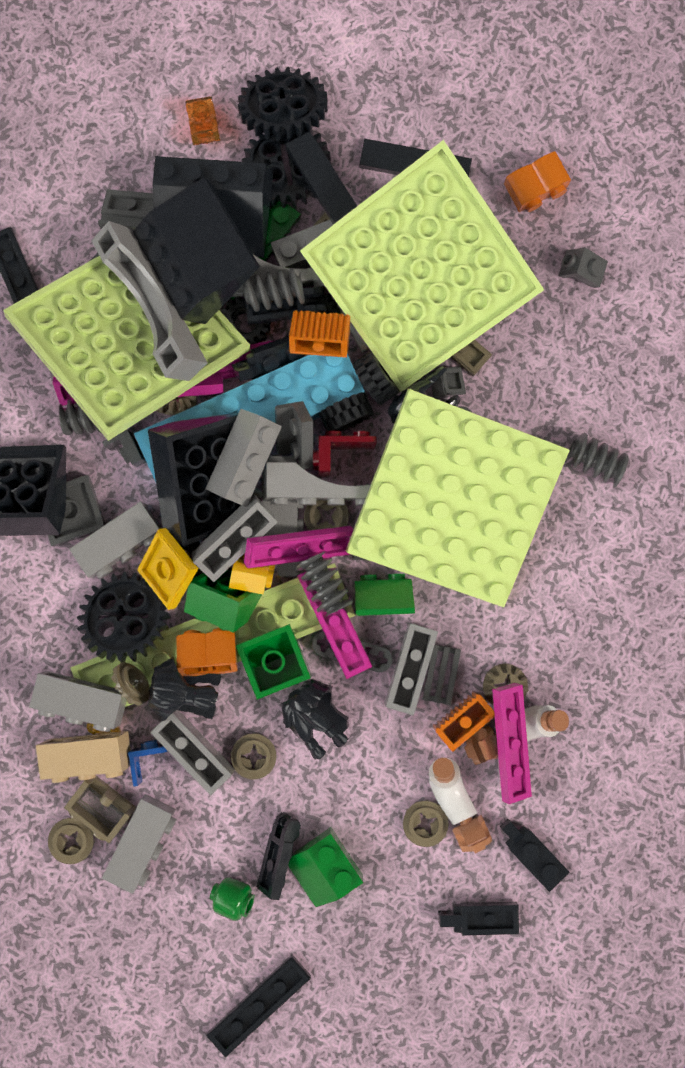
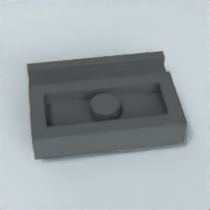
M107 189L101 209V220H98L100 229L108 221L134 230L149 211L154 209L153 193Z

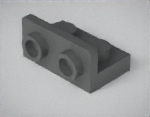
M300 401L275 406V423L282 426L276 439L278 455L291 453L292 458L297 459L303 469L313 468V420L304 402Z

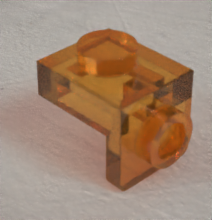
M208 96L185 101L193 145L220 141L212 97Z

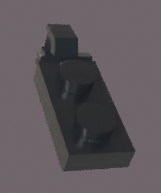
M288 335L251 349L250 354L246 355V359L232 364L234 375L239 381L250 378L254 380L308 355L290 353Z
M509 819L500 825L510 838L505 842L509 850L549 892L570 873L530 829L523 825L518 830Z
M517 902L453 904V910H438V923L440 927H453V931L461 933L462 936L519 934V904Z

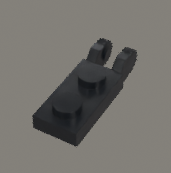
M323 287L303 288L304 299L324 296ZM297 297L294 298L293 306H289L286 299H283L281 308H278L273 300L269 310H266L261 302L259 311L255 312L251 304H249L247 309L245 299L249 325L290 320L295 310L298 312L302 310L315 313L320 312L321 314L326 313V305L303 306Z
M285 812L278 814L273 823L256 886L259 891L271 900H280L281 892L285 885L288 864L293 853V842L299 838V830L301 829L300 822L297 819H291V816Z

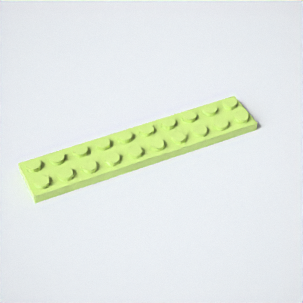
M334 563L327 566V568H336V565ZM338 571L332 576L333 579L340 578ZM298 578L264 591L249 621L235 631L237 645L288 624L291 625L297 639L322 629ZM343 583L337 589H345ZM347 593L342 597L343 600L349 599ZM351 604L344 607L349 618L355 616ZM196 618L169 628V630L159 632L164 637V640L155 639L154 643L157 649L154 650L148 646L146 648L147 657H144L139 652L137 653L136 662H133L129 656H127L125 662L141 670L147 678L149 686H151L154 667L171 657H174L177 666L176 636L184 634L188 630H198L206 634L219 627ZM237 650V663H238V662L241 661V658H240V655H239L238 650ZM106 656L103 659L96 657L70 668L74 678L114 688L116 683L111 678L114 674L113 669L121 662L118 661L117 657L113 663H110ZM126 702L125 707H127V706H129V705H132V704H129L128 702Z

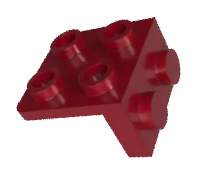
M340 431L325 432V436H319V449H313V470H319V477H330L331 450H374L377 444V437L371 436V432L356 431L353 432V436H342Z

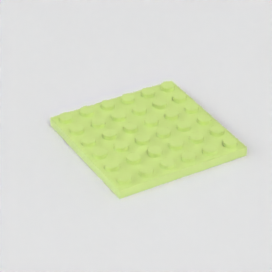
M444 140L300 250L345 315H350V322L400 392L544 291Z
M100 256L3 310L7 320L108 441L250 350V344L218 310L206 324L185 321L208 363L190 381L166 378L153 355V333L143 309L127 286L103 263Z
M408 388L346 552L505 607L570 450Z

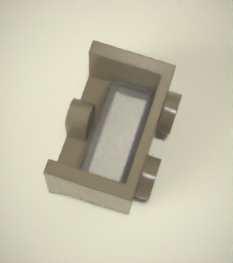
M98 776L85 780L64 807L73 820L85 824L91 829L92 834L102 841L105 840L107 843H110L116 837L137 808Z

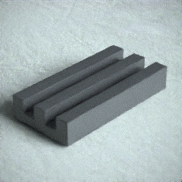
M434 645L422 700L451 706L461 649ZM442 651L435 696H432L430 691L437 653ZM449 653H452L454 655L446 697L443 698L441 693Z

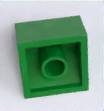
M230 567L215 582L203 572L192 579L188 586L184 612L194 616L197 620L214 624L223 631L234 633L249 621L262 594L229 588L232 568Z
M388 574V580H377V575H360V581H354L356 616L415 614L412 579H405V574Z
M290 624L236 645L257 700L312 677Z
M332 827L293 852L288 867L315 907L337 901L363 884L362 872Z

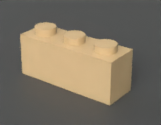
M128 731L54 738L36 745L40 780L52 779V783H59L69 780V777L78 776L79 780H89L95 778L97 774H105L106 778L123 775V771L130 767L128 752L131 749Z

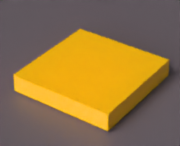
M166 528L157 530L137 570L166 608L171 610L178 606L198 567Z

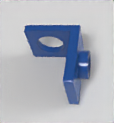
M157 740L141 742L140 748H134L128 752L133 787L139 786L143 782L139 757L168 752L162 744L158 745Z

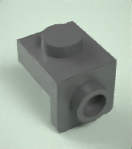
M586 247L568 250L562 259L559 276L562 278L574 277L590 287L598 288L601 286L608 261Z

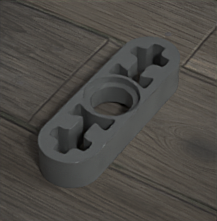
M324 631L316 634L312 643L314 651L320 656L338 661L336 656L333 655L332 648H327L326 652L321 651V645L317 644L318 639L322 640L326 636ZM360 640L364 650L365 646L371 648L369 654L378 655L379 651L384 652L383 657L387 659V663H381L380 667H376L375 661L369 659L372 667L367 670L379 673L388 670L392 664L391 653L384 647Z

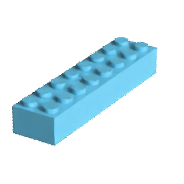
M348 354L347 358L308 355L134 433L155 480L148 429L175 421L239 413L240 409L260 415L275 423V406L300 401L304 402L312 420L320 418L319 413L326 409V407L341 401L345 397L348 398L353 394L365 391L355 373Z

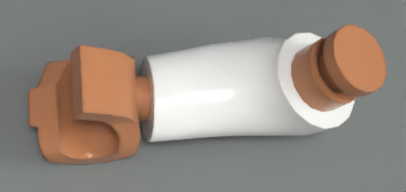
M535 705L525 709L527 741L540 737H553L559 732L565 731L569 725V718L566 712L557 710L553 706ZM489 725L483 726L466 740L464 749L468 758H472L475 765L498 758L496 726L493 729Z
M442 757L435 760L429 768V783L436 800L453 825L460 823L452 831L462 852L473 851L476 854L486 849L485 846L492 842V837L482 815L475 818L472 817L478 812L464 787L459 766L450 758Z

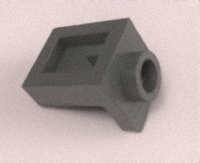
M128 429L109 441L107 439L102 441L104 447L109 450L122 444L123 447L119 450L127 464L131 462L132 465L139 467L147 463L133 433Z

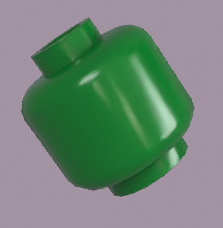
M232 877L224 878L220 884L216 883L210 893L214 913L232 921H238L242 917H247L255 899L249 884Z

